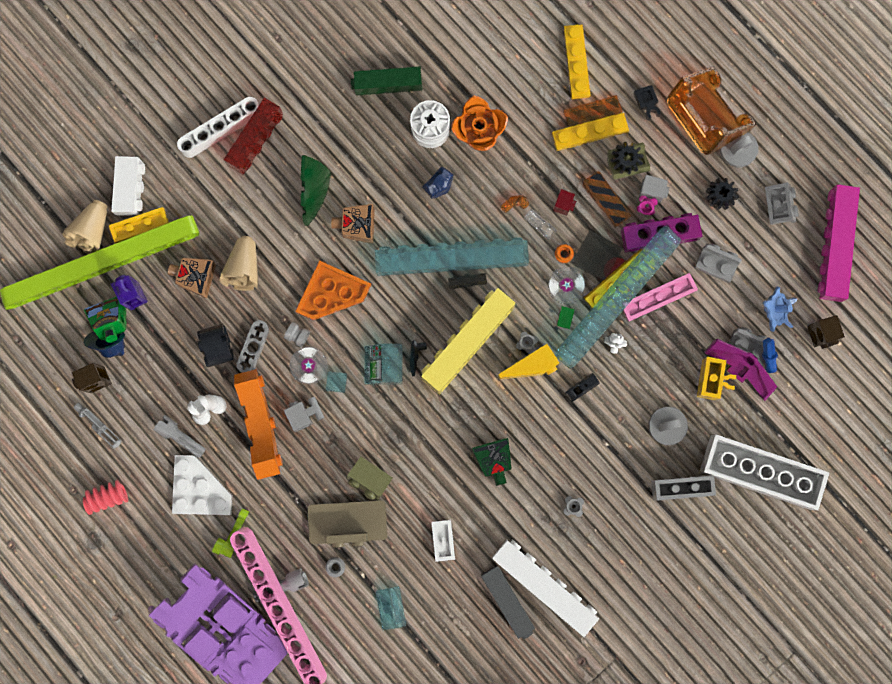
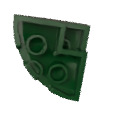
M302 155L301 180L302 187L305 189V191L301 190V206H303V211H305L302 214L304 226H309L326 198L331 171L321 162L306 155Z

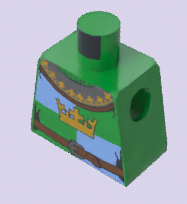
M117 296L84 309L93 331L100 340L105 339L106 342L113 343L117 341V334L125 332L126 307L120 304Z

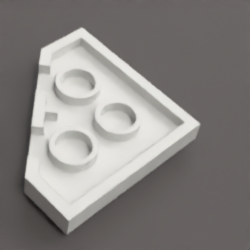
M175 455L172 514L232 515L233 495L225 489L196 456Z

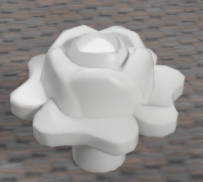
M612 333L604 339V343L611 347V353H617L618 348L627 346V341L623 340L624 337L621 334Z

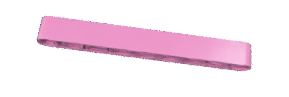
M241 527L231 535L230 542L304 684H323L327 674L254 533L248 527ZM239 534L245 537V542L239 539ZM248 552L254 554V559L248 556ZM257 569L263 572L264 577L258 575ZM266 587L271 588L273 594H269L266 590ZM275 605H279L282 608V612H279ZM285 623L290 624L292 629L286 628ZM294 640L298 641L301 647L296 646ZM303 658L308 659L310 661V664H306L303 661ZM312 676H316L320 682L314 681Z

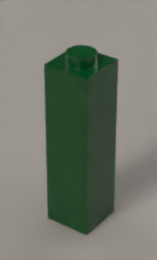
M421 66L353 71L354 78H351V89H355L356 96L423 91Z

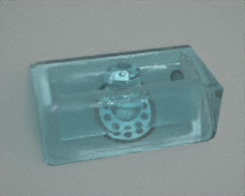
M400 587L377 590L376 596L382 629L388 630L406 626Z

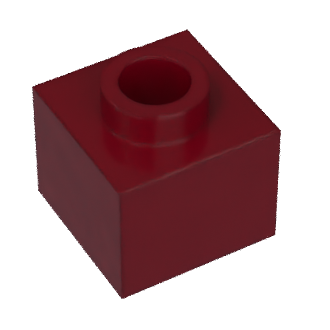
M561 189L553 211L566 216L569 211L573 212L577 202L573 200L575 194Z

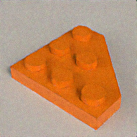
M319 260L295 312L311 320L322 318L364 302L372 284Z

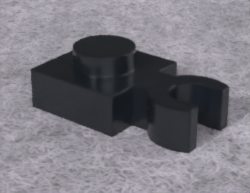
M649 85L634 91L633 94L639 109H646V119L648 121L651 120L650 112H654L659 117L661 114L660 109L655 106L659 101L653 86Z

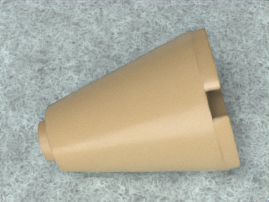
M242 236L236 240L219 278L220 283L228 287V284L234 285L235 290L251 291L254 290V286L258 287L256 242L251 237Z

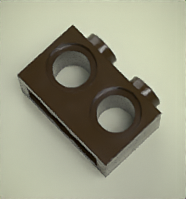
M838 315L818 320L807 326L814 348L821 346V349L839 344V339L845 337Z
M91 363L71 372L74 377L72 378L74 387L83 392L92 394L112 384L106 368L96 363Z

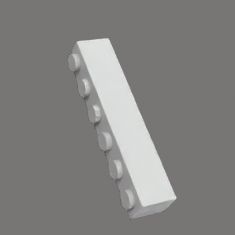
M506 540L493 555L492 559L585 637L599 620L596 616L597 611L589 604L585 607L580 603L582 598L574 591L571 594L565 590L567 585L559 579L553 580L550 577L551 572L544 566L539 568L535 564L536 559L528 552L524 555L519 551L521 546L514 540L511 542Z

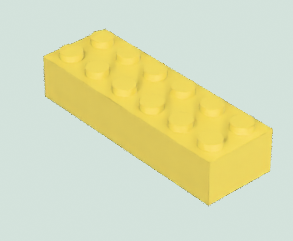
M499 288L495 292L491 290L487 294L483 306L479 304L474 309L470 321L466 319L459 327L460 332L457 336L453 334L447 341V347L444 350L441 348L434 356L435 361L431 365L428 363L421 371L422 380L439 395L513 311L516 303Z

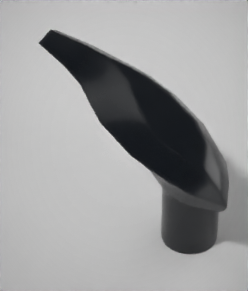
M413 340L411 343L410 370L412 377H415L417 360L419 358L418 351L427 350L426 342L417 343L416 340Z

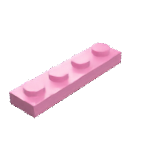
M688 273L620 304V307L627 321L630 322L698 291V288L691 274Z

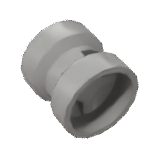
M292 322L285 333L284 339L294 341L297 346L303 347L310 335V331L306 328L302 329L298 324Z

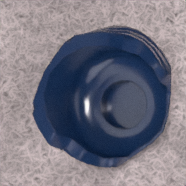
M440 167L422 188L431 199L441 197L449 192L454 174L446 168Z

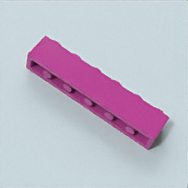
M837 184L828 193L830 205L826 211L828 223L824 229L826 242L822 248L824 260L820 266L822 278L818 285L819 299L843 302L849 297L860 193L859 187Z

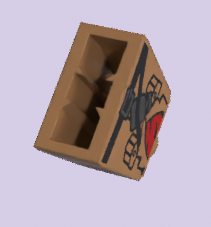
M374 204L343 208V217H332L331 228L342 229V236L345 239L373 243Z
M182 258L180 266L170 264L168 275L176 277L175 284L179 287L207 298L217 264L212 260Z

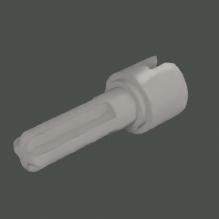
M164 415L163 420L159 421L153 430L165 439L172 438L200 458L206 449L179 430L178 423Z
M302 568L286 574L285 579L279 581L284 592L287 590L295 592L309 586L305 571H302ZM266 587L267 592L273 594L272 589ZM255 591L253 593L256 602H260L261 600Z

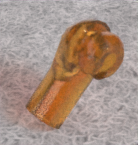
M524 195L511 196L500 208L505 213L514 206H520V208L525 209L529 206V201Z

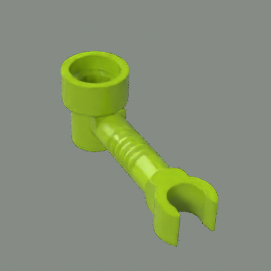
M241 509L227 540L218 538L212 549L213 553L217 555L222 554L228 558L232 557L235 550L231 545L230 537L242 527L249 511Z

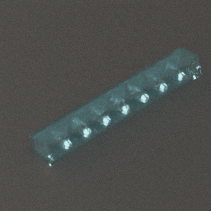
M513 238L511 241L495 239L489 243H485L484 240L474 241V244H466V242L460 241L455 242V245L437 243L436 246L429 247L428 244H419L414 248H409L408 245L398 246V249H390L387 246L379 247V250H375L377 276L528 266V243L523 238Z

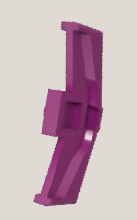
M718 338L704 351L705 354L714 358L726 360V363L730 365L727 371L731 375H737L736 379L741 383L748 378L764 401L778 387L760 364L758 358L751 352H746Z

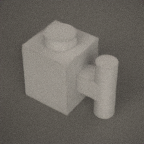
M315 397L308 399L311 407L307 409L303 402L298 403V401L287 405L288 408L284 412L294 432L313 425L310 416L314 414L317 421L325 418Z

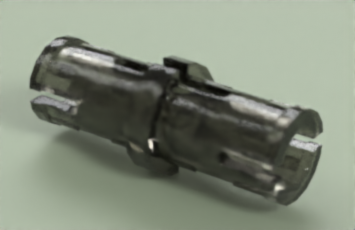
M486 273L464 274L465 276L448 278L449 290L457 288L470 289L473 286L487 285Z

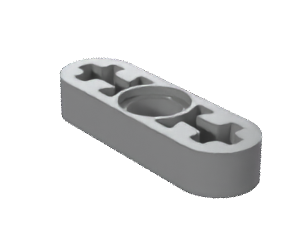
M258 320L251 325L237 361V368L242 373L254 370L269 334V326L264 321ZM261 325H263L262 327L265 329V331L259 333L258 337L262 339L260 342L259 340L252 338V335L256 337L258 334V331L255 330L256 327H260ZM251 342L258 344L256 352H249L248 345ZM245 353L255 356L254 359L250 358L248 361L251 367L243 370L244 367L241 364L248 359L247 356H244Z

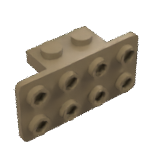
M385 501L309 505V542L311 544L327 543L332 544V547H344V543H351L352 546H363V542L385 540L387 538Z

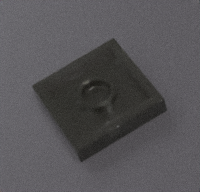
M590 230L571 264L603 281L607 278L623 248Z

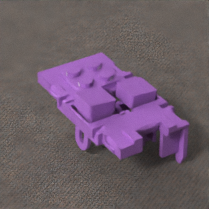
M194 563L180 578L181 582L188 589L173 605H171L169 598L163 599L156 608L151 605L148 608L149 616L159 627L165 628V635L168 638L170 637L176 645L207 671H211L214 677L218 674L227 684H261L288 654L281 638L270 625L264 624L265 618L221 579L217 576L213 579L208 571ZM214 609L213 618L215 621L203 614L205 610L211 612ZM199 617L210 624L208 629L201 626L197 621ZM222 625V626H223L225 629H227L230 633L233 632V634H232L231 636H229L228 633H227L224 629L220 628V626ZM216 630L227 639L225 643L221 642L219 644V639L213 635Z

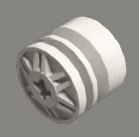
M431 100L421 102L414 107L410 117L411 133L414 140L425 148L441 146L450 134L448 110L443 104Z

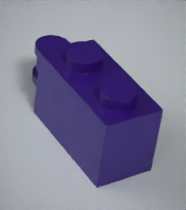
M129 275L119 276L115 279V282L111 283L120 304L133 310L148 302L139 282Z

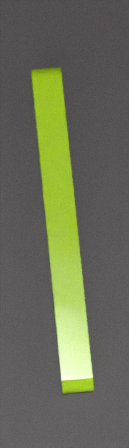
M185 216L0 289V297L4 308L9 310L20 307L193 239L200 235L193 216Z

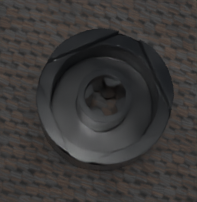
M223 323L197 331L199 338L198 346L200 352L204 351L205 353L204 361L207 368L234 360L233 349L230 346L231 341Z

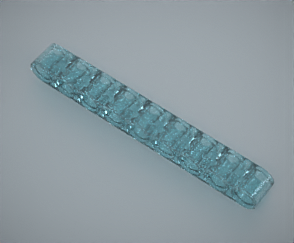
M668 226L661 228L555 352L556 358L569 369L576 366L679 246L681 238Z

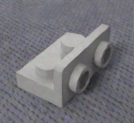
M788 182L765 187L770 224L796 222L799 212L797 205L794 206L793 201L796 198L795 188L791 187Z
M706 244L694 268L730 283L742 259L738 258V255L733 252L720 250V247L715 244Z
M744 327L734 330L729 344L746 352H751L763 366V340L767 337L763 335L756 336L752 334L751 330Z

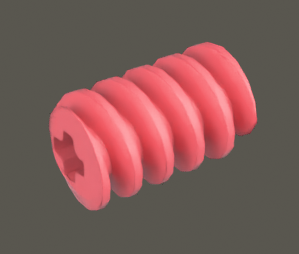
M115 480L114 487L111 482L107 484L108 489L104 485H100V492H98L96 487L92 489L93 494L89 490H85L83 505L87 514L91 515L93 511L96 513L101 509L106 510L108 506L111 508L116 504L121 505L123 501L128 502V495L124 486L118 480Z

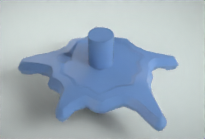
M779 286L775 288L773 295L768 300L763 301L764 312L767 313L770 331L772 332L775 331L776 325L781 326L782 323L793 328V325L788 321V313L792 312V304L797 301V298L786 299L785 294L780 293Z

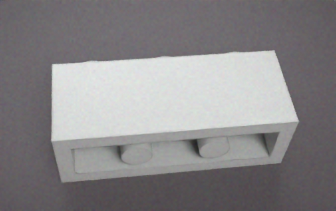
M115 156L111 212L116 216L134 217L142 211L143 203L140 199L141 193L144 191L142 175L145 174V164L138 157Z

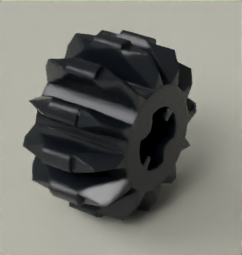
M627 142L623 143V147L618 144L616 146L617 151L613 150L611 153L614 156L611 162H617L613 168L617 169L620 167V174L625 169L627 175H630L632 170L637 172V166H642L643 164L639 159H642L644 155L638 154L641 148L638 147L635 150V143L633 142L630 147H628ZM629 155L631 159L625 161L623 158Z
M720 178L716 179V183L711 182L709 184L710 188L706 189V193L709 194L706 200H712L710 206L716 204L717 210H720L721 207L727 210L729 206H733L735 204L734 200H737L739 197L735 194L738 192V188L732 187L735 183L731 182L729 184L728 178H725L723 182ZM720 191H722V193H723V192L725 193V196H724V197H722L723 194H722V195L719 194Z

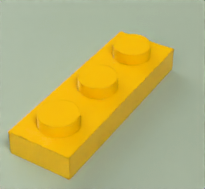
M161 207L111 224L109 227L116 244L169 223L165 208Z

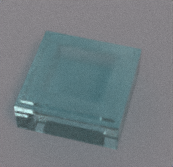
M328 372L326 391L345 393L348 374Z

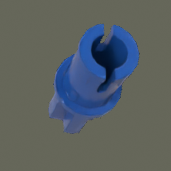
M767 337L763 340L762 358L764 359L766 372L774 373L777 371L776 358L778 353L775 351L774 339Z

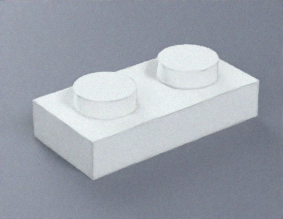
M451 520L432 522L435 561L455 560Z

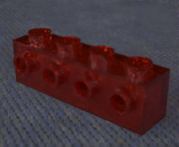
M265 97L263 98L223 159L227 166L242 175L249 170L252 161L261 152L263 144L270 138L273 129L283 117L280 106Z

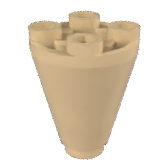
M93 200L65 228L62 233L66 239L64 243L72 248L78 247L83 249L82 251L86 254L98 251L107 216V205L101 201Z

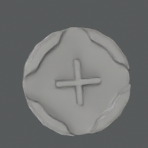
M735 130L723 138L720 154L726 164L742 168L755 160L758 154V144L752 134L744 130Z
M663 407L656 410L648 423L652 438L663 445H674L680 442L686 436L688 430L685 415L679 409L673 407Z

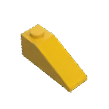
M548 344L498 374V378L510 379L540 376L545 373L550 375L558 370L556 366L559 365V361Z

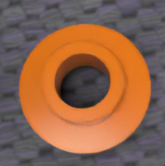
M566 244L559 245L555 250V258L560 263H568L574 256L573 249ZM562 251L567 252V257H562L560 253Z

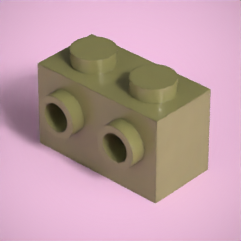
M361 456L346 477L351 487L355 489L360 488L364 491L366 497L371 500L376 499L377 501L393 479V477Z

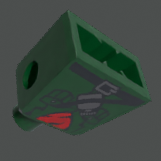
M508 438L473 447L472 451L484 476L493 475L496 486L507 483L504 472L512 470Z

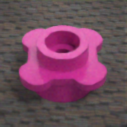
M645 195L640 196V204L637 206V211L644 215H653L655 213V205L658 203L657 199L647 198Z

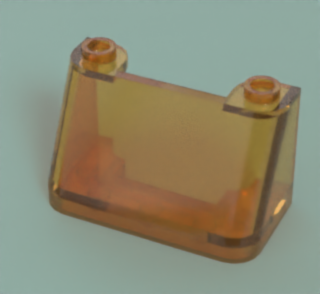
M714 66L683 76L667 97L669 108L699 150L705 155L716 152L748 133L757 125L748 114H741L736 117L717 91L721 85V76Z

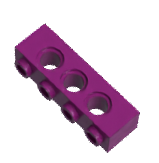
M692 213L683 214L680 218L668 216L662 218V221L656 222L655 219L644 221V224L636 225V222L627 223L621 230L625 253L638 251L640 248L646 250L699 241L703 237L699 215H692ZM676 225L682 226L683 229H684V232H683V233L677 232L676 229H675V226H676ZM658 228L665 231L664 236H660L657 233ZM639 231L645 232L646 235H647V238H646V239H641V238L638 236V232H639Z

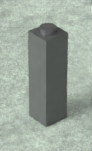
M498 565L481 574L482 579L517 638L522 637L526 639L533 634L532 630L535 627Z

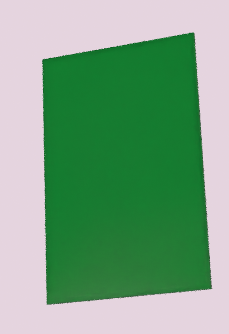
M562 306L557 326L570 329L575 309Z

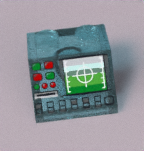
M402 344L365 346V385H403Z

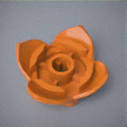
M473 95L466 101L462 115L453 120L451 130L459 140L466 142L473 149L486 151L495 145L497 137L505 130L508 116L502 110L490 109L488 103L483 98ZM477 124L484 126L480 130L478 128H475Z

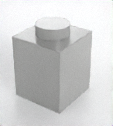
M646 175L642 181L639 198L645 195L647 198H656L658 203H661L664 198H667L670 187H667L668 180Z

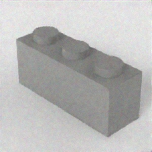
M714 476L651 481L653 500L716 496Z

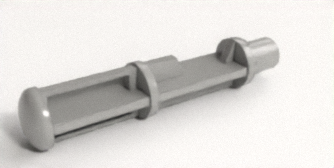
M80 403L74 406L80 418L86 416L93 423L92 429L100 436L102 433L105 434L114 443L111 445L101 436L113 449L121 444V439L87 407L84 408ZM108 429L118 440L115 441L105 430Z

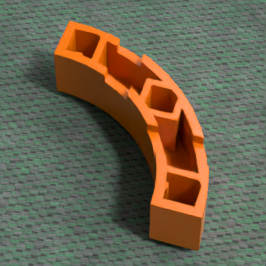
M257 369L235 374L234 386L240 405H245L246 417H244L248 437L252 441V447H250L251 464L256 478L260 480L280 474V466L283 465L281 455L278 454L274 428H276L275 419L270 416L263 390L265 386L263 376H259Z

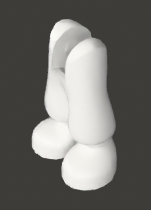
M210 394L205 396L199 395L196 401H190L187 405L193 420L199 425H205L210 421L209 410L215 414H221L227 407L226 401L221 396Z

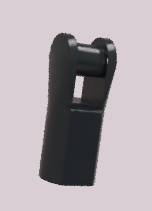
M592 373L568 389L565 395L568 394L572 403L595 388L600 382ZM578 387L582 393L577 395L574 389Z

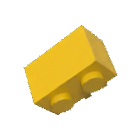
M711 357L702 359L697 397L718 400L721 399L722 387L727 390H735V386H730L727 382H723V380L728 379L735 380L737 376H724L726 360Z

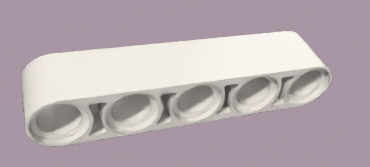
M253 97L243 99L182 136L177 142L178 149L187 158L196 156L258 118L261 114V107L258 101ZM251 105L256 106L252 111L247 110ZM234 115H240L239 119L236 121H233L232 117ZM218 125H224L221 130H216ZM203 134L208 135L205 140H200ZM191 144L190 149L184 150L185 145Z

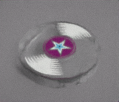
M564 266L556 269L548 280L549 294L560 304L569 305L575 303L585 292L586 282L584 276L573 267Z
M307 346L300 348L293 354L289 367L291 374L297 381L302 384L311 385L318 383L325 377L328 370V362L322 351L316 347Z

